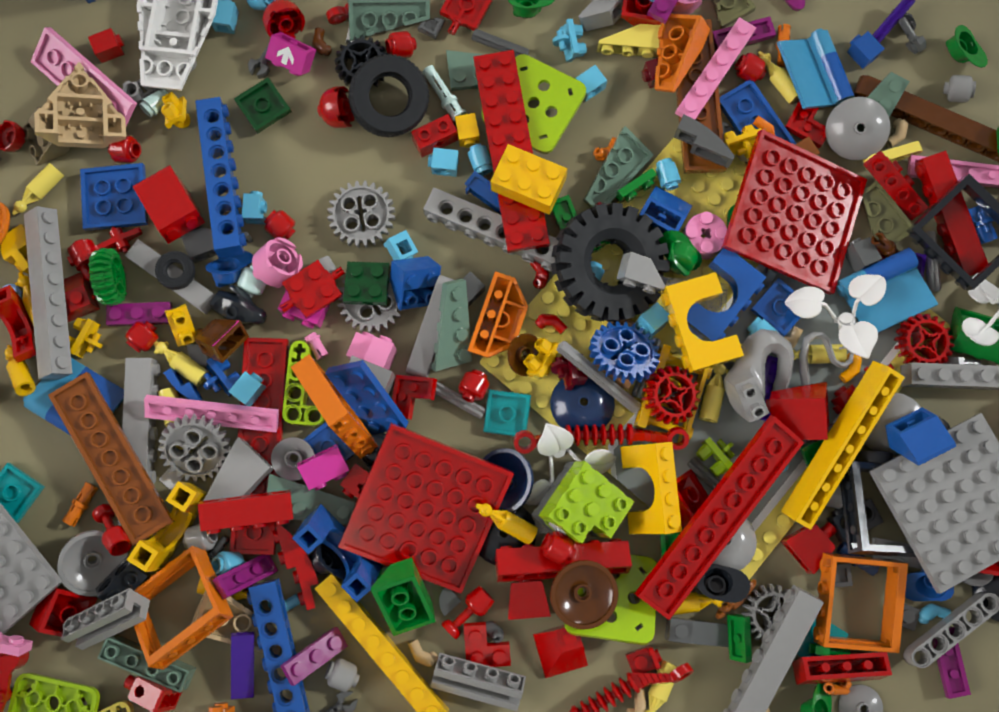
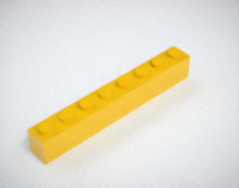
M872 361L829 431L828 440H824L781 512L810 530L812 529L905 377L891 367Z
M331 574L315 588L416 712H449L446 704L430 688L426 680L360 601L356 602L341 587L343 581L340 578Z

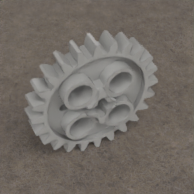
M356 181L355 187L347 183L348 189L345 190L340 187L342 194L334 193L337 200L329 201L333 206L332 208H327L328 212L333 214L327 217L332 222L329 226L331 229H336L333 232L335 236L341 235V242L347 239L348 246L355 242L357 248H359L361 243L367 248L370 241L375 246V239L378 238L380 241H383L382 234L389 235L387 228H393V224L389 222L396 219L391 214L395 212V207H390L393 204V200L388 199V192L383 193L381 186L376 189L374 182L370 187H368L367 181H364L362 186ZM358 197H361L364 211L363 219L366 229L364 232L362 231V223L359 217ZM370 199L376 201L373 206L365 205ZM347 203H355L352 209L345 208ZM376 219L378 224L376 226H369V221ZM351 222L358 223L355 229H348V225Z
M390 278L387 299L391 300V304L387 308L377 305L381 315H377L373 305L344 304V302L337 305L339 309H344L340 314L342 317L347 316L345 319L347 324L353 321L352 327L354 329L360 325L361 332L368 328L370 334L373 328H376L378 333H380L381 326L388 330L387 323L390 322L395 325L396 323L393 318H401V315L398 313L399 309ZM338 288L344 294V288ZM343 295L338 299L339 301H343ZM365 309L372 310L371 316L367 318L362 317V312Z
M185 414L182 420L177 417L174 423L169 422L167 429L164 428L161 433L163 436L158 441L161 443L158 450L163 451L159 458L166 459L163 464L164 466L171 465L170 473L175 470L178 471L177 478L183 474L185 475V481L190 476L193 477L194 482H197L198 477L206 481L208 476L213 479L215 474L219 472L232 446L228 445L231 439L224 438L227 431H219L221 424L212 425L213 418L207 422L205 421V415L201 419H197L196 414H193L192 418L189 419ZM190 432H195L199 436H193ZM205 436L209 437L201 443L199 448H195ZM176 445L181 446L183 450L176 448ZM207 446L214 448L215 451L209 450ZM190 449H194L185 460H182L189 453ZM192 460H196L200 464H195L192 462Z

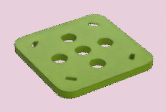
M520 54L515 59L526 117L529 118L527 124L532 149L541 154H548L554 150L586 96V87L581 81L528 55ZM528 67L527 70L520 71V68ZM544 82L550 85L546 91H541L538 88ZM572 89L573 95L569 96L568 91ZM533 99L538 100L539 106L530 108L528 106L529 101ZM550 108L556 109L557 115L548 117L546 111ZM482 110L481 118H482V120H483V122H484V116H483V110Z
M631 555L632 567L629 573L619 574V578L615 579L618 587V602L613 612L616 616L615 622L610 623L606 621L592 629H576L564 623L566 631L575 636L638 645L650 643L655 634L656 610L642 599H640L639 603L632 604L628 600V595L636 592L657 564L656 561L650 557ZM640 567H642L646 572L645 575H643L642 572L639 570ZM584 588L578 590V595L584 594ZM641 625L642 628L637 631L635 628Z
M24 673L19 675L15 681L8 712H97L100 694L93 686L35 673ZM53 696L57 697L59 701L56 709L50 706V700ZM81 698H85L87 705L83 704Z

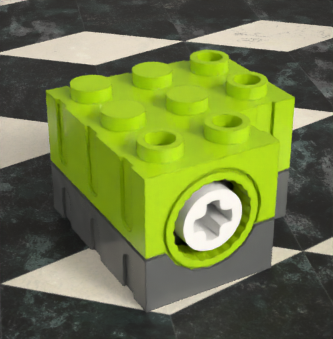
M586 461L567 462L562 472L558 474L552 483L550 490L546 492L539 502V506L531 515L550 531H560L571 538L574 543L582 544L587 534L594 537L612 538L635 501L624 495V492L613 483L607 481V478L597 470H594Z

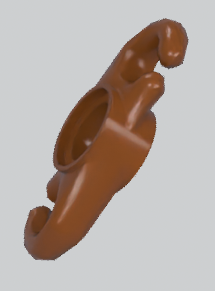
M755 579L749 580V594L754 590L757 581ZM747 597L737 603L724 602L716 612V619H722L731 609H737Z

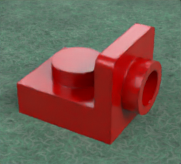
M650 645L625 654L632 673H646L653 669H661L659 662H662L659 651L658 649H653Z

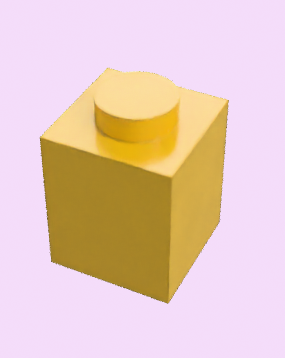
M475 113L455 116L459 146L470 148L475 144H480Z

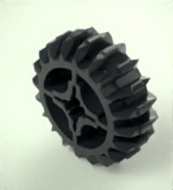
M363 35L361 40H358L354 36L353 42L347 39V46L341 45V51H336L337 58H335L334 62L337 66L335 70L339 74V79L344 80L346 86L350 85L358 68L368 59L378 55H388V53H385V47L381 46L378 40L374 42L371 36L366 40ZM349 59L353 63L350 71L346 68ZM382 77L378 80L384 82L385 79ZM378 80L373 83L376 87L379 85Z

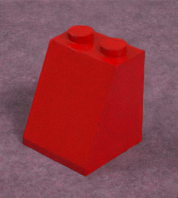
M170 165L133 186L158 232L168 244L205 223L190 192Z
M827 382L771 391L770 399H766V406L772 416L780 420L801 440H828L829 406Z

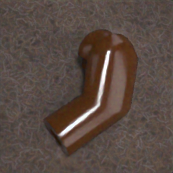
M316 27L312 46L318 54L329 56L332 48L323 40L325 30Z

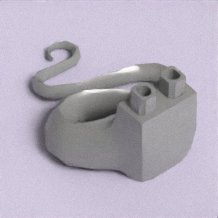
M760 329L748 336L741 346L744 356L736 359L734 366L724 377V389L735 412L749 423L769 414L765 403V363L770 353L776 354L778 358L777 372L772 391L787 389L791 380L794 352L791 343L777 331ZM811 332L803 338L799 353L801 386L811 384L808 351L810 342L814 339L822 340L830 362L837 367H848L853 362L854 353L849 351V359L846 362H840L835 357L829 337L824 332Z

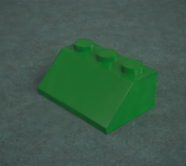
M955 307L950 324L951 329L948 335L954 336L950 343L955 344V346L950 349L956 353L969 354L977 359H986L999 365V339L993 345L984 346L972 341L962 330V323L967 318H978L985 324H988L992 317ZM996 319L991 328L998 333L999 319Z
M412 557L390 564L371 586V592L393 636L436 622L432 600Z

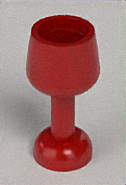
M110 504L99 505L93 510L92 517L97 523H103L106 528L102 535V544L112 556H121L131 549L132 543L123 527L120 525L115 526L112 520L115 515Z
M479 585L466 595L465 603L468 607L454 621L447 619L441 624L457 640L461 634L459 627L473 613L477 616H484L495 601Z

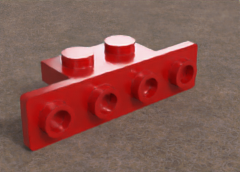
M879 151L864 163L866 169L910 220L915 219L928 209L926 203L912 187L915 184L908 174L902 175L901 171L903 168L896 160L892 162L882 151Z

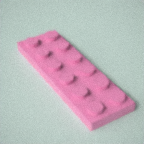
M45 27L30 62L57 86L66 76L72 73L76 64L80 62L88 76L94 79L112 101L114 108L125 117L127 126L137 102L51 27Z

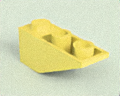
M639 24L603 38L598 42L597 52H601L604 55L622 54L626 57L633 55L644 58L657 57V48H659L658 31L661 25Z

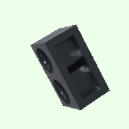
M864 499L867 513V528L870 530L884 521L872 499ZM842 507L831 511L832 516L826 519L836 528L835 536L839 542H847L846 529L841 526V519L844 517Z
M128 555L95 588L97 597L104 601L128 588L134 591L148 577L147 573L127 561Z

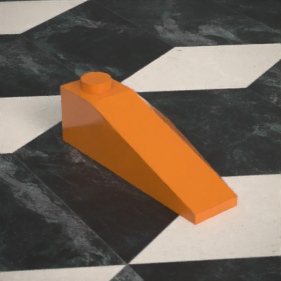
M671 14L666 24L661 23L658 31V65L656 66L654 88L656 91L674 93L703 49L710 28L701 15Z

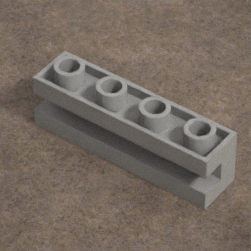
M128 588L66 619L63 624L61 640L69 643L77 639L75 647L84 650L145 621L150 600Z
M439 652L430 688L518 711L526 676Z

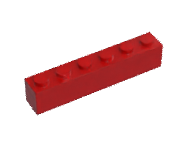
M946 150L922 158L914 163L915 173L922 182V192L929 201V208L958 182ZM960 191L934 217L937 223V232L945 244L944 251L971 276L980 273L988 265V261L962 191Z
M616 538L608 542L591 540L582 544L574 543L573 548L576 549L574 557L571 561L566 560L563 564H557L544 557L541 546L535 547L533 544L523 545L521 548L502 546L500 549H496L495 553L497 582L554 579L563 567L579 560L597 562L608 569L611 574L629 573L632 567L628 540L622 541Z

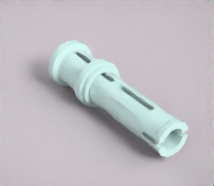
M427 66L422 73L442 101V109L448 112L452 122L455 123V116L465 115L467 111L461 108L457 96L450 93L434 66ZM434 80L438 82L442 90L439 89Z

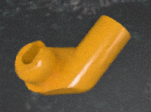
M854 354L853 362L849 365L848 369L839 375L843 383H847L859 374L862 363L860 356Z

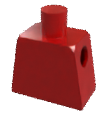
M827 522L821 528L815 523L811 530L804 526L783 538L780 542L807 574H815L820 568L823 553L831 554L836 547L829 538L837 530L830 522Z
M542 580L511 582L508 620L551 617Z
M129 675L123 685L124 688L130 690L128 695L130 701L151 712L174 710L182 692H176L141 676Z

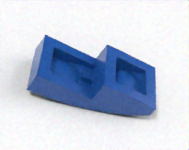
M170 368L163 372L173 387L183 396L190 400L204 401L196 386L190 382L184 384L180 375L174 369Z

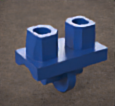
M979 205L968 209L981 245L996 240L998 236L991 223L994 220Z
M212 358L206 361L208 364L206 368L209 372L204 374V378L207 381L203 387L206 390L213 388L216 393L222 388L228 397L232 396L228 391L240 378V375L236 371L228 377L224 374V371L231 367L227 359L223 363Z

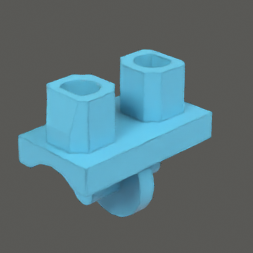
M567 19L566 24L560 27V30L557 31V36L552 39L553 45L559 47L560 51H564L566 62H572L575 57H582L587 52L586 44L577 42V39L583 36L582 25L574 24L573 19Z

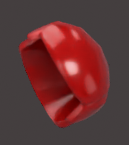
M4 120L3 124L0 125V150L15 152L21 149L25 143V132L16 122Z

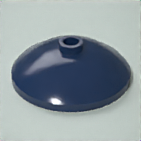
M589 377L584 385H575L572 391L565 390L564 379H561L552 392L550 407L554 420L564 429L566 425H570L571 430L574 431L575 425H579L580 431H583L584 424H587L589 431H591L592 425L596 424L597 430L600 431L601 424L606 426L613 416L615 400ZM585 398L588 404L586 406L581 405L580 399Z
M509 448L493 450L483 460L514 473L512 485H509L499 507V510H507L513 513L520 509L531 495L534 482L533 471L529 461L520 452Z

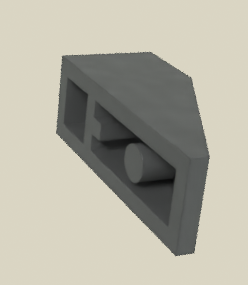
M195 228L181 236L187 255L192 259L193 263L217 255L213 247L211 229ZM229 230L225 234H230L232 231ZM241 231V233L245 234L247 244L253 242L248 232Z
M671 617L670 620H666L665 639L668 641L729 647L727 624Z

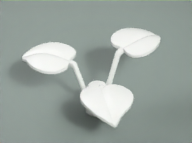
M987 280L980 283L974 290H968L969 295L979 303L987 304L990 302L993 305L999 303V289ZM999 310L988 324H985L978 318L970 317L965 319L962 323V330L965 335L980 345L990 346L995 344L999 339V333L991 328V326L999 317Z
M861 275L854 278L848 288L850 296L856 298L852 312L842 313L839 317H836L827 303L822 302L825 295L819 288L803 287L789 295L785 305L801 318L809 319L816 317L822 311L823 306L833 318L834 323H838L840 343L850 352L869 359L878 339V331L869 322L860 321L856 323V311L860 301L866 306H872L884 297L886 291V280L881 275Z
M548 423L545 424L544 431L537 444V449L540 454L549 457L550 480L541 479L535 482L531 495L525 504L539 505L546 492L552 487L551 485L555 480L553 456L560 458L567 451L576 461H582L569 448L572 446L574 438L566 429ZM597 449L590 452L584 461L590 464L594 470L603 474L612 467L616 461V456L608 450Z

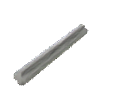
M562 341L558 344L556 350L630 412L636 413L640 410L641 403L610 377H605L604 372L598 371V367L593 365L569 343Z

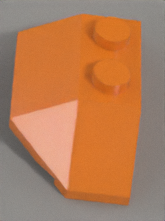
M495 271L468 347V352L490 358L508 350L512 340L519 335L528 304L516 278Z

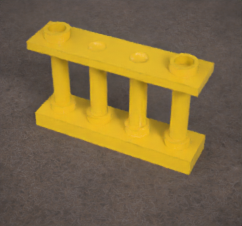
M662 344L659 347L658 353L660 357L658 360L660 362L656 370L658 368L664 369L669 364L685 368L681 359L672 356V353H670L672 346ZM712 367L694 372L698 374L696 380L698 385L695 386V390L701 391L699 394H696V398H701L706 379H709L712 374ZM669 378L670 381L673 382L676 387H681L678 381H676L673 378ZM641 400V407L633 427L645 429L646 426L653 425L667 431L673 427H682L689 435V440L691 439L694 432L692 424L696 411H692L693 416L691 418L686 417L687 421L683 422L682 426L672 425L671 422L666 425L663 423V420L657 422L656 417L650 416L649 413L652 409L644 408L648 401ZM666 403L661 404V406L669 408ZM679 434L678 443L683 439L682 434Z

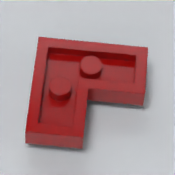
M799 100L785 128L788 132L802 140L809 136L815 146L820 148L826 139V126L813 119L819 108L803 109Z
M396 375L392 400L407 420H412L415 399L434 401L437 379Z
M486 622L464 623L466 660L491 667L511 666L509 641L487 643Z

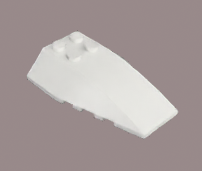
M218 0L137 1V13L139 14L138 30L140 31V41L138 42L139 50H141V59H139L140 80L142 87L182 91L216 15Z

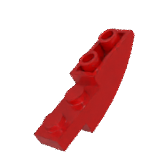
M275 525L276 530L272 531L275 544L280 543L282 551L278 552L280 564L285 565L286 569L295 567L296 571H292L295 585L300 584L301 592L297 593L300 605H305L306 610L314 609L316 607L310 586L319 584L312 563L306 552L292 539V534L282 525Z

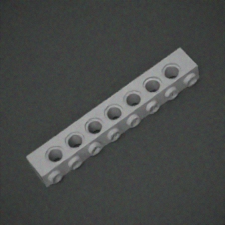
M433 187L423 208L424 214L429 221L433 223L441 222L452 231L460 230L471 239L477 237L488 246L495 247L496 245L503 248L502 250L507 254L514 255L515 253L522 256L521 258L526 262L533 263V261H536L545 270L552 271L551 264L556 261V257H552L553 246L559 242L555 237L548 235L550 246L541 247L548 250L547 254H539L537 252L539 248L508 253L506 240L499 237V234L504 232L501 215ZM446 208H450L453 210L450 214L447 215L442 213L443 210ZM465 216H469L472 218L469 222L466 223L461 221V219ZM488 224L491 226L488 230L485 231L480 229L481 225Z

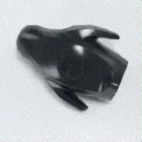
M229 285L233 292L220 290L210 302L212 310L228 320H240L242 324L257 325L263 324L266 321V312L256 306L247 292L240 287Z

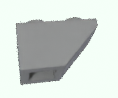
M593 0L578 16L583 30L590 31L614 25L621 17L623 0Z
M633 252L623 254L617 280L623 281V285L627 287L643 288L642 291L650 294L664 290L665 284L651 258Z

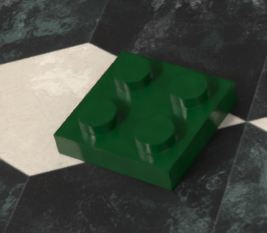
M268 77L234 98L236 104L257 134L292 112Z
M347 261L343 294L344 304L387 306L390 263Z

